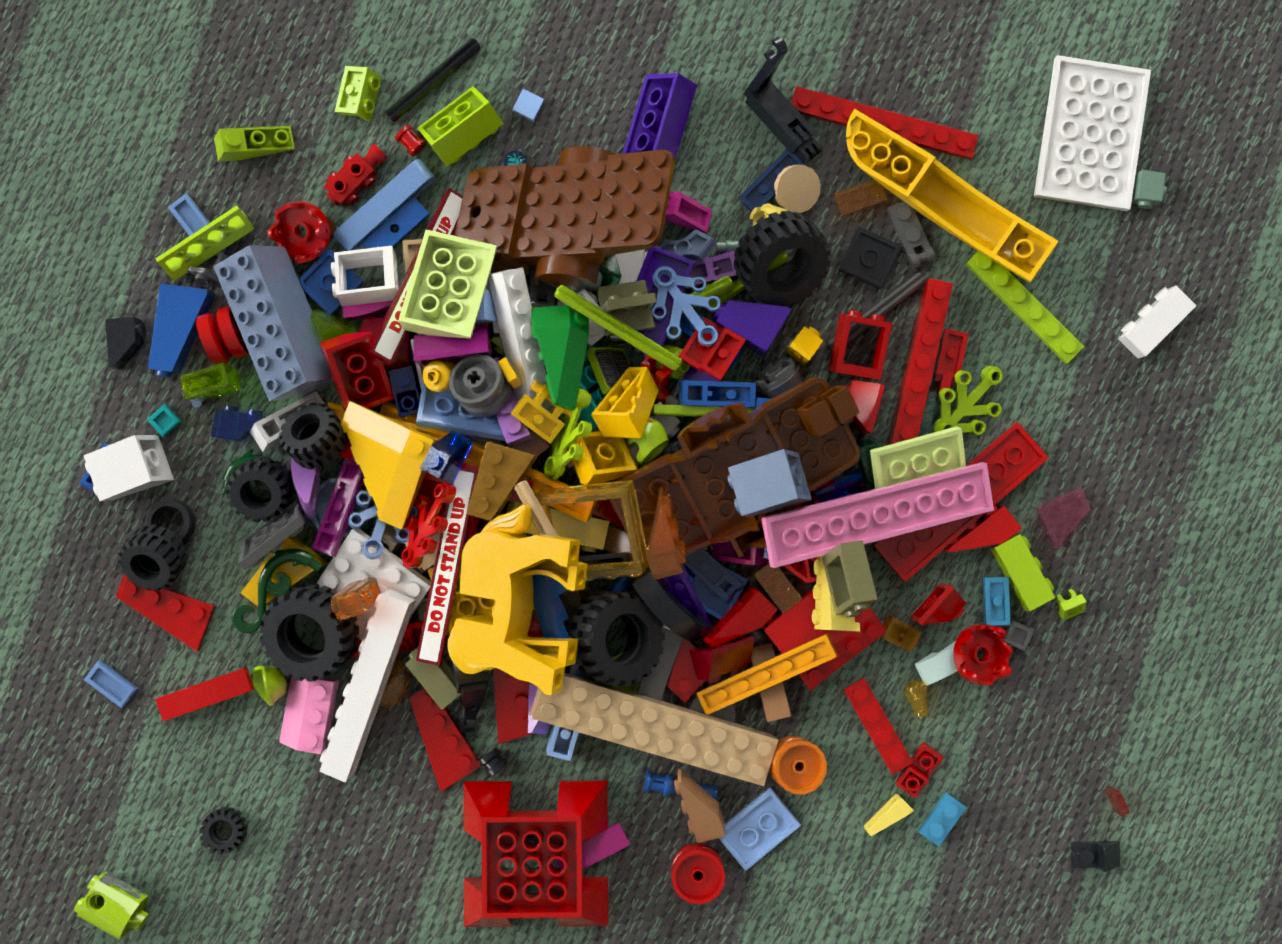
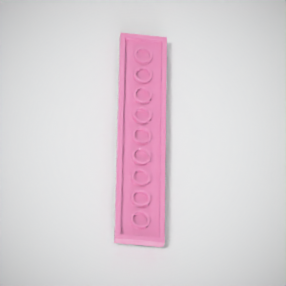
M981 462L762 517L761 519L770 567L776 568L825 555L839 543L863 540V544L993 511L994 507L987 463Z

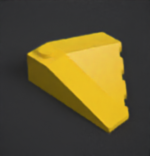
M350 401L341 426L352 446L350 448L357 465L361 467L365 477L363 481L368 493L374 499L378 509L376 511L380 521L403 530L440 439Z

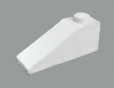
M317 391L254 423L250 433L262 452L280 443L279 433L282 432L280 428L282 424L286 423L285 419L291 416L294 410H299L301 406L305 404L309 406L310 403L314 402L316 404H324Z

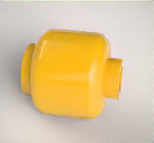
M448 360L429 362L423 371L424 384L434 392L450 391L449 377L456 365Z

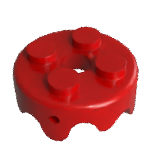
M306 201L286 203L274 212L276 220L268 229V237L275 241L278 247H285L289 257L294 259L295 264L314 260L326 251L330 242V227L325 215L318 207ZM301 225L306 228V237H303L300 233Z
M974 624L968 626L959 634L954 644L953 659L958 673L965 680L977 685H993V682L997 679L1007 677L1012 673V668L1009 666V658L1013 650L1003 638L1007 635L1006 630L988 624ZM979 648L983 651V657L980 661L977 658Z

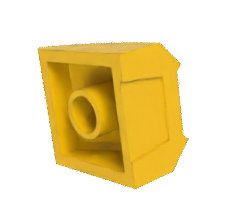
M601 431L591 432L588 437L580 436L573 443L583 447L581 459L578 461L572 459L581 484L586 486L618 479L638 470V465L631 449L623 437H603Z

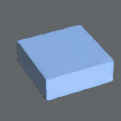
M523 89L512 110L514 113L535 122L545 101L543 98Z

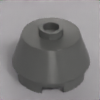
M791 357L782 358L783 363L775 366L771 363L758 373L760 379L755 381L758 391L768 399H772L803 383L799 364L794 363Z

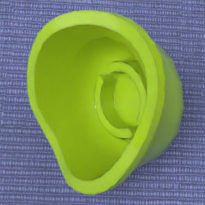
M257 666L253 669L252 683L255 690L269 706H273L277 700L285 695L287 689L285 675L282 674L280 668L276 669L274 666Z

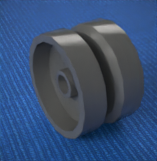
M476 354L462 359L453 368L449 377V388L453 396L460 402L465 411L472 416L480 418L493 416L500 412L510 399L511 385L498 363L490 356Z

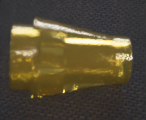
M922 680L907 682L904 685L905 689L903 692L914 712V716L916 718L927 716L929 714L927 686L924 685Z

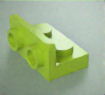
M345 66L335 112L340 115L358 116L366 121H371L380 88L381 76L368 67Z

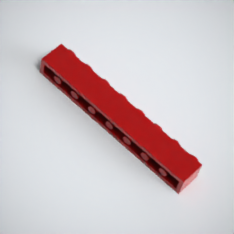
M929 278L924 283L887 445L918 437L953 283Z

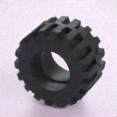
M314 402L310 403L309 406L305 404L299 410H294L293 414L285 419L286 423L282 424L280 428L282 430L279 433L281 446L297 464L307 469H313L314 467L319 469L325 464H331V461L334 458L337 459L339 457L338 454L344 451V444L348 442L347 433H344L341 426L342 421L328 405L325 406L323 403L316 404Z
M256 457L254 460L251 458L231 475L230 481L226 486V489L229 490L226 493V497L231 499L229 505L231 508L235 507L237 509L235 513L238 516L243 514L245 515L243 519L248 521L250 518H253V522L259 523L261 519L263 522H267L271 518L274 519L283 511L293 496L291 493L294 491V485H290L293 479L292 476H287L288 469L280 467L282 463L279 461L273 463L272 458L269 457L265 460L262 457ZM249 480L264 482L270 488L272 497L270 499H262L254 495L250 489Z
M145 525L140 529L138 528L120 548V552L117 555L119 559L118 566L122 568V574L128 577L127 580L134 582L135 586L139 588L144 587L148 591L151 589L154 591L165 590L172 585L187 565L188 554L185 553L187 551L186 546L181 544L182 540L179 537L174 536V532L166 531L165 527L157 528L156 525H150L149 527Z

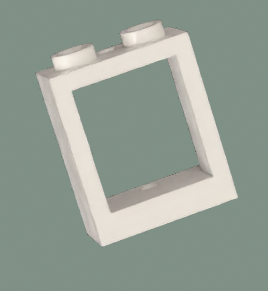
M392 246L334 253L335 262L331 263L333 277L336 278V283L332 284L334 298H338L342 307L392 301L399 286L397 258ZM384 265L385 286L347 290L346 269Z

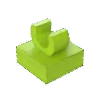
M1072 589L1068 591L1071 598L1069 600H1064L1061 594L1057 595L1059 615L1063 621L1085 612L1087 601L1083 595L1076 596L1075 591Z

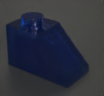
M452 430L430 447L419 469L453 485L474 440Z

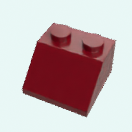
M737 637L715 647L709 645L691 651L690 654L697 679L707 680L708 683L721 680V675L728 673V676L741 673V668L750 665L754 637Z

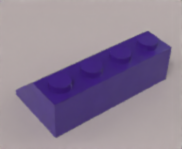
M679 73L646 74L623 154L668 150L674 155L676 160L697 84Z

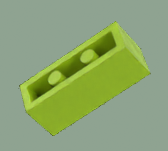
M1014 534L1004 543L989 547L1005 577H1009V584L1024 610L1032 611L1055 598L1052 592L1054 587L1048 578H1044L1041 572L1043 567L1037 557L1033 558L1029 550L1031 545L1025 536Z

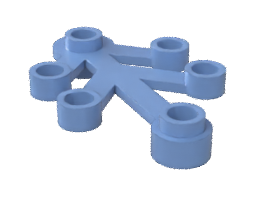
M666 266L658 268L653 274V283L658 288L656 305L652 309L653 318L660 321L666 317L665 302L669 292L674 302L670 325L666 329L667 337L671 340H676L680 337L681 328L679 326L683 311L697 330L700 344L706 347L714 345L718 337L717 330L713 326H706L691 305L706 307L708 311L716 312L720 307V299L716 296L703 297L681 293L677 286L692 287V290L696 293L703 292L706 288L705 279L703 277L690 278L678 276L672 268ZM662 276H668L670 280L667 283H663L660 279ZM697 281H701L703 283V287L696 288L694 286V283ZM711 300L717 302L718 305L715 308L709 306L708 303ZM657 309H662L664 311V314L662 316H657L655 314V311ZM676 328L678 334L673 336L669 333V330ZM711 334L712 339L705 341L703 335Z
M360 491L356 496V503L360 507H366L370 504L373 497H370L368 491ZM366 496L368 501L362 502L359 500V497ZM376 505L360 513H352L348 520L349 526L353 529H359L362 527L363 522L378 516ZM412 506L411 510L415 514L414 517H417L418 510L415 506ZM356 517L359 518L361 522L359 524H354L352 522V519ZM379 518L377 519L372 537L365 541L362 549L364 556L371 560L379 558L383 551L381 538L386 523L380 521ZM394 527L396 540L402 544L406 543L408 537L402 539L399 533L405 532L409 536V530L404 528L401 530ZM374 547L377 552L371 554L368 552V548Z

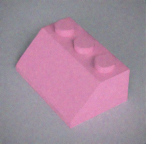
M291 675L279 742L298 751L322 754L328 748L329 740L327 738L331 730L340 679L326 677L308 682L306 678L303 681L293 679L294 676Z

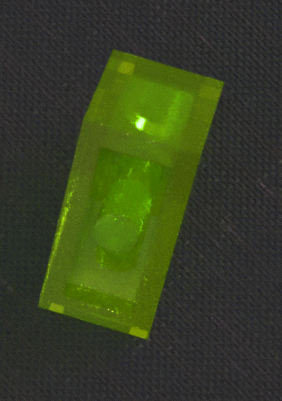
M318 309L311 312L310 317L322 341L342 334L358 333L355 326L351 327L347 320Z
M224 362L179 376L185 400L221 397L241 390L237 369Z

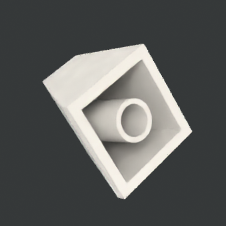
M133 435L83 455L86 461V470L91 475L94 484L93 490L99 501L115 500L174 480L158 435Z

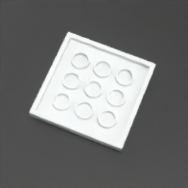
M352 529L339 548L336 557H333L316 584L319 585V588L324 585L330 587L332 593L339 592L343 596L341 599L345 603L347 601L352 606L350 611L352 614L355 613L358 619L355 622V626H359V634L356 637L362 641L367 637L369 630L366 627L369 619L374 616L377 609L374 607V604L379 594L392 589L416 599L412 616L430 590L431 581L415 569L406 568L403 561L385 547H383L379 558L374 560L366 558L362 549L365 541L371 537L360 529ZM374 547L368 548V552L371 554L377 552Z

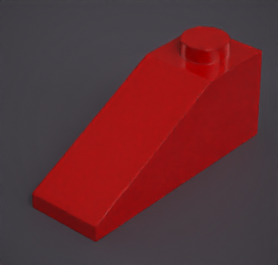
M751 586L716 623L713 631L704 636L703 640L711 647H715L762 628L773 620L774 614L778 609L759 590Z

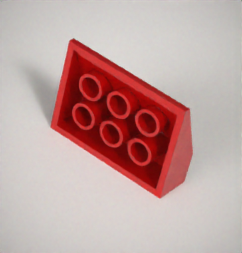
M812 589L763 627V630L782 654L828 633L838 657L798 674L806 686L812 690L887 632L870 608L860 611L861 614L855 616V622L860 623V632L814 629L815 624L812 622V612L815 609L816 599L813 598Z

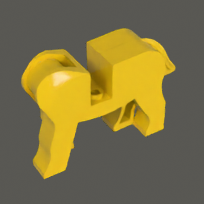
M525 504L512 512L494 518L483 528L481 533L471 537L465 544L462 552L460 594L496 601L492 608V616L477 614L456 619L448 639V652L453 663L466 674H476L498 668L518 680L528 681L536 685L544 694L554 695L562 692L565 666L576 663L578 639L528 637L527 633L533 609V576L537 574L546 575L557 580L567 590L585 589L588 564L578 561L581 540L546 534L530 537L525 535L524 532L530 528L532 519L531 506Z

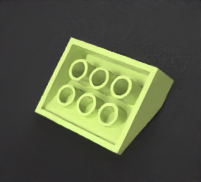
M425 230L398 320L402 328L406 331L428 336L471 339L497 246Z

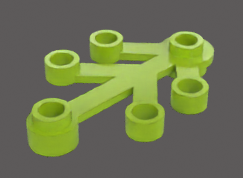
M986 366L981 372L982 381L968 397L967 385L971 382L972 376L968 371H958L955 374L957 397L955 391L949 388H943L939 392L941 418L934 423V432L944 430L945 426L948 425L949 428L956 426L962 428V433L983 434L986 430V424L981 420L975 419L971 423L958 422L963 416L987 414L988 416L998 417L1001 414L1002 407L998 403L989 402L987 405H974L991 385H997L1001 382L1003 378L1001 369L995 366ZM994 372H996V377H995V379L993 380V379H992V374H993ZM963 374H965L966 378H965V380L962 382V381H961V376H962ZM949 391L950 396L948 399H945V393ZM956 397V410L951 414V402ZM995 406L996 411L991 413V408ZM979 423L980 429L976 431L975 426Z
M579 388L576 410L572 412V415L567 417L561 413L559 416V420L565 425L551 442L552 456L546 460L544 466V473L550 479H558L559 476L563 475L565 465L572 459L578 461L583 455V447L573 443L580 436L588 437L592 431V424L586 421H581L578 427L575 428L582 408H587L591 402V394L585 389Z

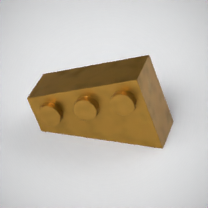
M487 442L466 514L489 521L496 518L515 490L514 486L523 480L538 456Z

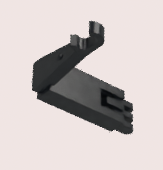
M776 37L772 40V45L776 47L777 54H775L774 50H768L764 53L767 61L743 93L747 97L745 103L791 154L794 153L802 163L806 164L810 159H813L822 152V147L813 138L817 133L816 130L771 82L780 62L787 53L786 42L781 37Z
M448 630L445 646L457 694L461 693L463 701L465 736H476L474 725H477L476 716L488 689L489 679L487 671L466 674L458 669L448 652V639L450 636Z

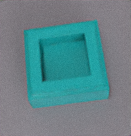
M167 404L162 405L147 419L164 438L182 423L180 418Z

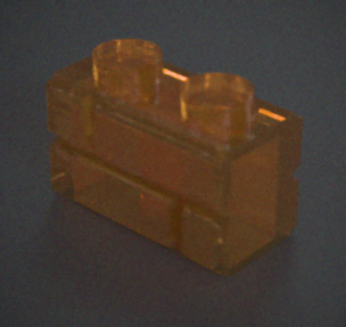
M370 577L362 581L351 582L332 596L331 609L339 620L363 615L374 606L376 598L381 594L377 579Z

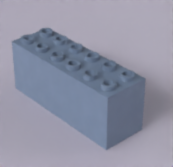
M249 245L213 266L269 401L304 397L333 382L319 345L324 339L285 247Z

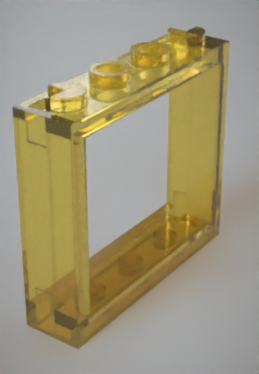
M633 480L541 489L535 494L552 526L553 522L549 505L621 498L633 561L587 565L586 581L593 580L596 577L614 579L620 575L638 577L650 565Z

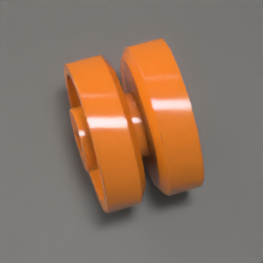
M786 736L779 739L769 769L772 779L786 791L793 794L805 795L815 791L823 783L827 773V762L824 753L815 744L800 736Z

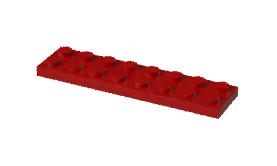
M1015 422L967 463L966 466L981 462L987 463L994 506L1049 457L1018 422ZM985 513L879 540L872 546L900 579L906 582Z

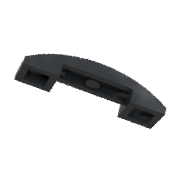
M652 569L632 581L633 587L649 609L669 629L682 638L695 642L713 631V627L698 613L693 615L667 591V584Z

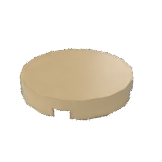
M793 165L784 168L774 183L777 203L783 209L792 213H802L809 210L817 202L820 195L821 184L818 175L813 169L805 165Z

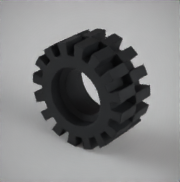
M232 807L216 809L207 815L206 819L201 823L203 827L199 829V833H203V835L200 837V840H205L206 842L203 846L205 848L211 847L209 851L212 853L217 851V854L230 853L242 844L243 839L247 836L245 830L248 828V824H244L246 818L244 816L241 818V812L239 810L235 812ZM224 821L231 825L232 835L230 838L221 839L217 836L215 828L218 822Z

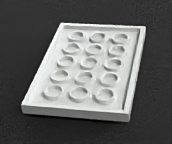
M1059 55L1055 57L1034 197L1121 211L1130 210L1151 70Z

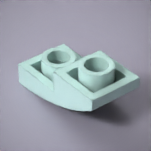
M955 642L938 653L929 654L915 664L924 685L935 683L957 671L953 659Z

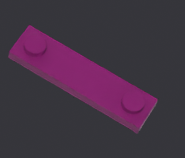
M345 458L312 549L334 557L338 553L348 526L349 517L356 504V496L362 488L363 479H365L360 465H357L354 460Z

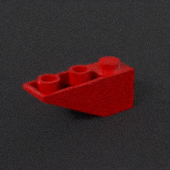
M994 505L993 511L986 512L981 520L972 523L963 534L958 536L943 550L950 553L1001 544L1020 531L1022 527L1004 505L997 507Z

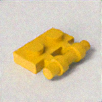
M535 380L530 386L537 393L534 399L524 394L510 414L551 444L565 425L558 417L561 413L570 417L573 411L553 405L548 386L546 384L542 385ZM544 400L554 406L551 412L541 406Z

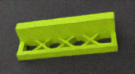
M235 206L155 259L170 278L176 281L188 273L189 266H199L254 230V227L246 214L238 206Z

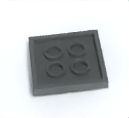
M298 498L287 505L276 518H271L242 540L238 563L244 570L250 566L253 568L258 566L264 560V555L269 551H277L284 544L283 541L290 535L294 537L303 530L305 512Z

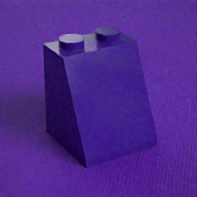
M729 300L726 306L720 305L713 320L716 321L715 324L723 329L727 327L745 338L746 341L743 345L763 357L792 309L784 306Z

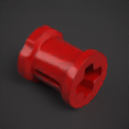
M410 125L404 126L395 136V141L397 143L401 142L408 149L412 157L416 156L426 146V141L420 139L412 131Z

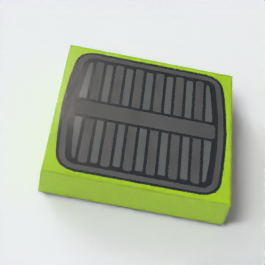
M590 348L586 351L603 395H607L627 368L631 367L624 348Z

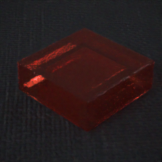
M1113 787L1104 790L1115 813L1122 817L1130 813L1119 790Z

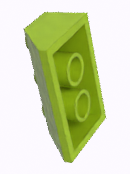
M472 86L417 129L442 162L449 166L459 161L461 156L467 151L476 148L487 136L496 133L504 123L490 102Z

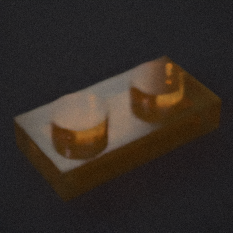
M876 180L850 187L833 195L841 217L887 201L883 186Z
M768 563L753 574L783 614L802 600V597L779 567H770V563Z

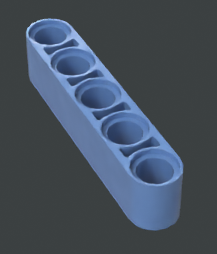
M420 159L414 160L334 232L333 237L346 251L358 250L362 247L360 243L412 196L415 198L419 196L435 181L436 176Z

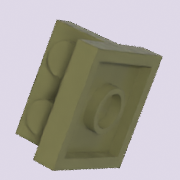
M645 280L602 286L596 289L600 308L636 331L650 330L655 327L651 308L656 303L655 293L648 294ZM605 329L606 337L615 335L609 330Z

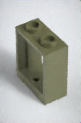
M863 540L839 543L822 557L836 615L845 614L846 618L858 616L861 614L860 611L869 609V605L878 600Z
M416 648L408 655L410 660L405 665L442 710L461 695V693L457 694L452 670L444 659L440 666L416 661L418 648Z

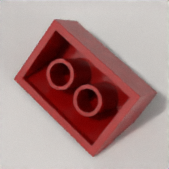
M371 331L342 334L319 343L340 403L345 412L350 401L370 409L395 399L383 362L368 354L374 341Z

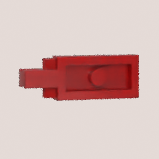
M948 328L944 329L934 371V381L938 382L936 395H939L941 389H950V385H956L955 374L962 368L969 333Z

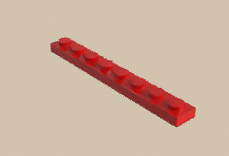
M798 86L795 87L791 102L802 115L847 126L853 110L856 109L917 146L969 160L973 158L979 136Z

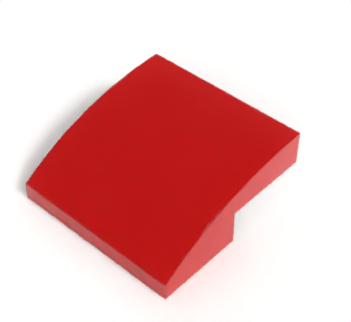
M703 317L702 321L706 326H713L717 330V341L712 346H703L700 344L698 332L695 330L678 357L687 365L721 381L746 339L727 327L723 329ZM707 333L703 335V339L710 341L712 336Z

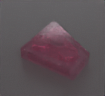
M1077 487L1035 507L1054 549H1058L1063 545L1062 543L1066 537L1075 530L1078 522L1091 510L1081 487Z

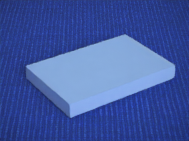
M769 787L725 823L726 837L719 839L742 868L747 871L797 830L801 824L774 790Z

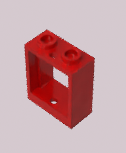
M848 310V314L839 313L828 370L881 380L892 323L884 321L885 316L871 314L870 318L862 317L863 312ZM851 322L880 327L872 367L843 363Z

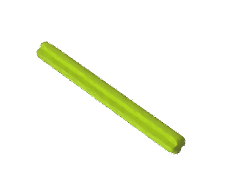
M560 285L556 289L555 298L672 370H677L681 365V358L566 286Z

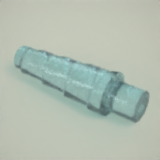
M928 391L922 417L921 435H927L931 432L933 417L937 407V402H935L937 392Z

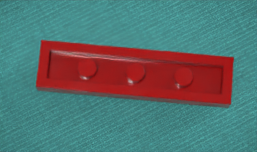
M865 678L844 688V693L890 773L893 775L912 764L910 756Z

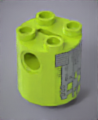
M105 872L100 876L95 875L87 886L90 889L85 898L79 899L73 909L80 918L122 940L131 929L138 932L145 924L149 914L144 909L150 896Z

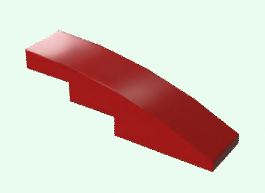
M245 667L161 696L155 700L162 721H166L254 690L248 669Z

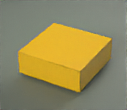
M505 357L498 361V365L510 385L515 389L521 386L522 383L507 358Z

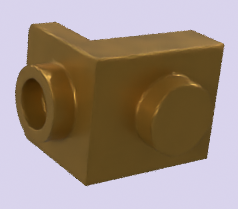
M887 615L883 623L887 632L880 637L911 653L917 645L922 632L893 616Z

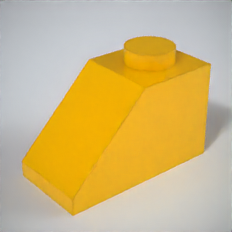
M804 326L785 352L804 366L822 344L821 334L812 327L808 329Z

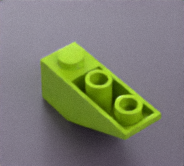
M291 126L219 129L214 137L218 161L244 160L295 149Z

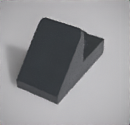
M1071 842V866L1073 868H1099L1103 872L1120 866V842Z

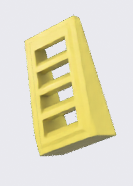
M895 794L864 825V828L870 836H873L908 816L914 810L898 794Z

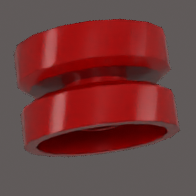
M230 306L218 309L216 316L212 313H206L197 317L196 324L200 340L210 360L216 366L230 362L232 355L237 359L250 355Z
M694 842L683 846L676 852L671 865V879L674 890L680 898L691 904L701 905L711 902L722 891L725 882L724 867L720 855L711 846L705 843ZM700 871L701 875L696 876L695 872Z

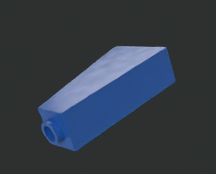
M160 283L148 369L156 371L157 376L171 377V373L180 374L198 334L196 319L198 316L208 312L214 299L213 292L207 289Z

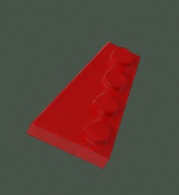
M123 575L115 597L195 651L200 650L216 607L215 605L168 588L165 590L161 589L160 591H154L153 589L148 591L144 587L139 588L135 586L134 582L128 581V577Z
M494 668L498 744L532 734L528 733L530 683L518 680L508 673Z
M425 688L409 697L441 792L480 767L479 759L446 707L441 710Z

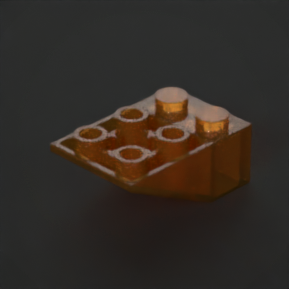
M663 487L659 488L646 558L653 580L683 573V564L686 563L685 554H687L683 539H679L678 532L680 528L678 520L672 515L671 509H673L671 497L669 494L665 495Z

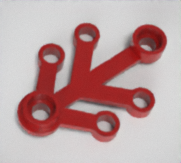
M444 482L442 484L439 483L435 487L434 497L436 500L429 513V497L421 494L416 497L414 506L419 509V519L409 515L404 529L409 530L408 547L402 553V561L406 568L419 567L424 555L435 552L437 541L429 537L439 532L443 533L447 529L448 520L437 516L443 503L450 504L453 502L456 496V487L454 485Z

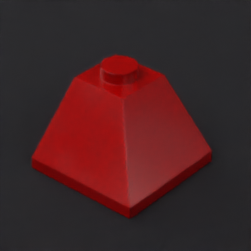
M852 380L849 385L845 384V386L849 388L860 411L859 414L853 417V423L860 434L867 435L873 432L885 385Z
M939 583L909 619L920 625L949 622L952 619H958L965 611L963 607L967 603L951 585Z

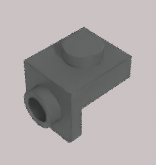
M218 252L200 264L199 267L189 266L187 271L195 276L194 279L204 284H209V281L220 283L213 266L229 256L223 252Z

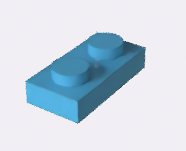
M983 577L984 624L991 626L1010 625L1009 577Z
M945 792L918 829V832L939 847L967 807Z

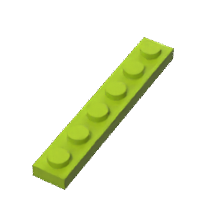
M978 251L965 263L1065 364L1069 363L1085 347L1006 268Z

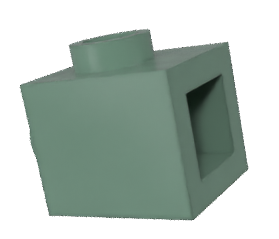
M1148 170L1139 171L1135 175L1131 203L1138 204V207L1142 209H1151L1162 202L1167 192V187L1164 186L1166 173Z

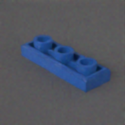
M412 196L360 244L365 249L392 246L394 248L428 218L430 214ZM398 226L399 231L397 233H392V229Z

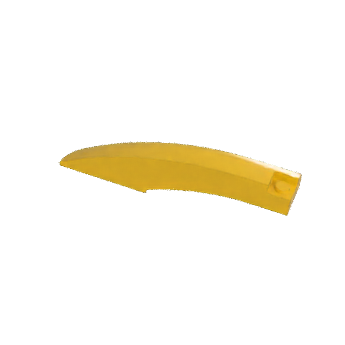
M856 109L853 110L847 124L846 141L853 161L861 170L923 216L981 254L1029 283L1036 278L1056 248L1058 240L982 194L936 160L935 156Z

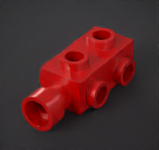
M375 143L368 149L369 153L364 158L358 153L354 156H349L344 161L343 167L327 178V184L324 188L329 193L326 196L336 206L339 203L344 207L347 204L352 206L360 198L358 193L364 187L369 189L376 182L375 176L378 173L374 168L379 163L382 164L388 157ZM360 166V172L354 173L353 171ZM341 183H343V184H344L343 189H342V190H337V187H338Z

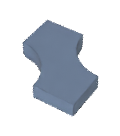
M696 229L689 236L680 240L665 239L659 248L688 259L703 261L717 242L713 237Z

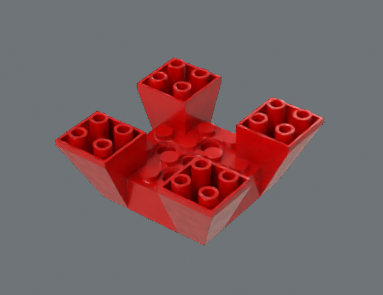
M560 780L557 811H512V781L463 782L464 831L482 843V877L464 878V927H512L513 918H557L560 927L609 926L608 877H583V841L608 829V780ZM534 834L538 837L539 841L537 843H530L526 836ZM506 859L511 860L514 867L506 868L502 861ZM534 859L539 863V866L531 868L526 861ZM559 859L564 863V866L556 868L552 865L551 861ZM531 884L536 885L539 891L532 893L527 889V886Z

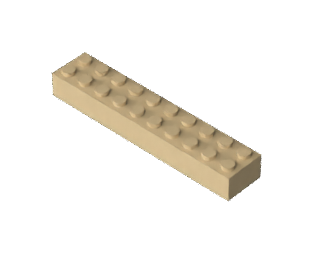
M564 672L562 692L547 695L538 688L530 711L532 719L761 786L765 784L778 743V739L771 733L614 686L594 682Z

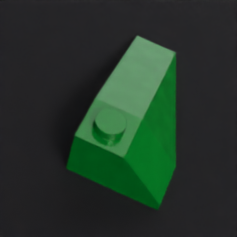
M568 305L535 307L531 309L532 334L534 339H538L541 351L538 355L540 361H544L548 374H546L545 379L552 403L555 406L574 411L576 410L589 338V318Z

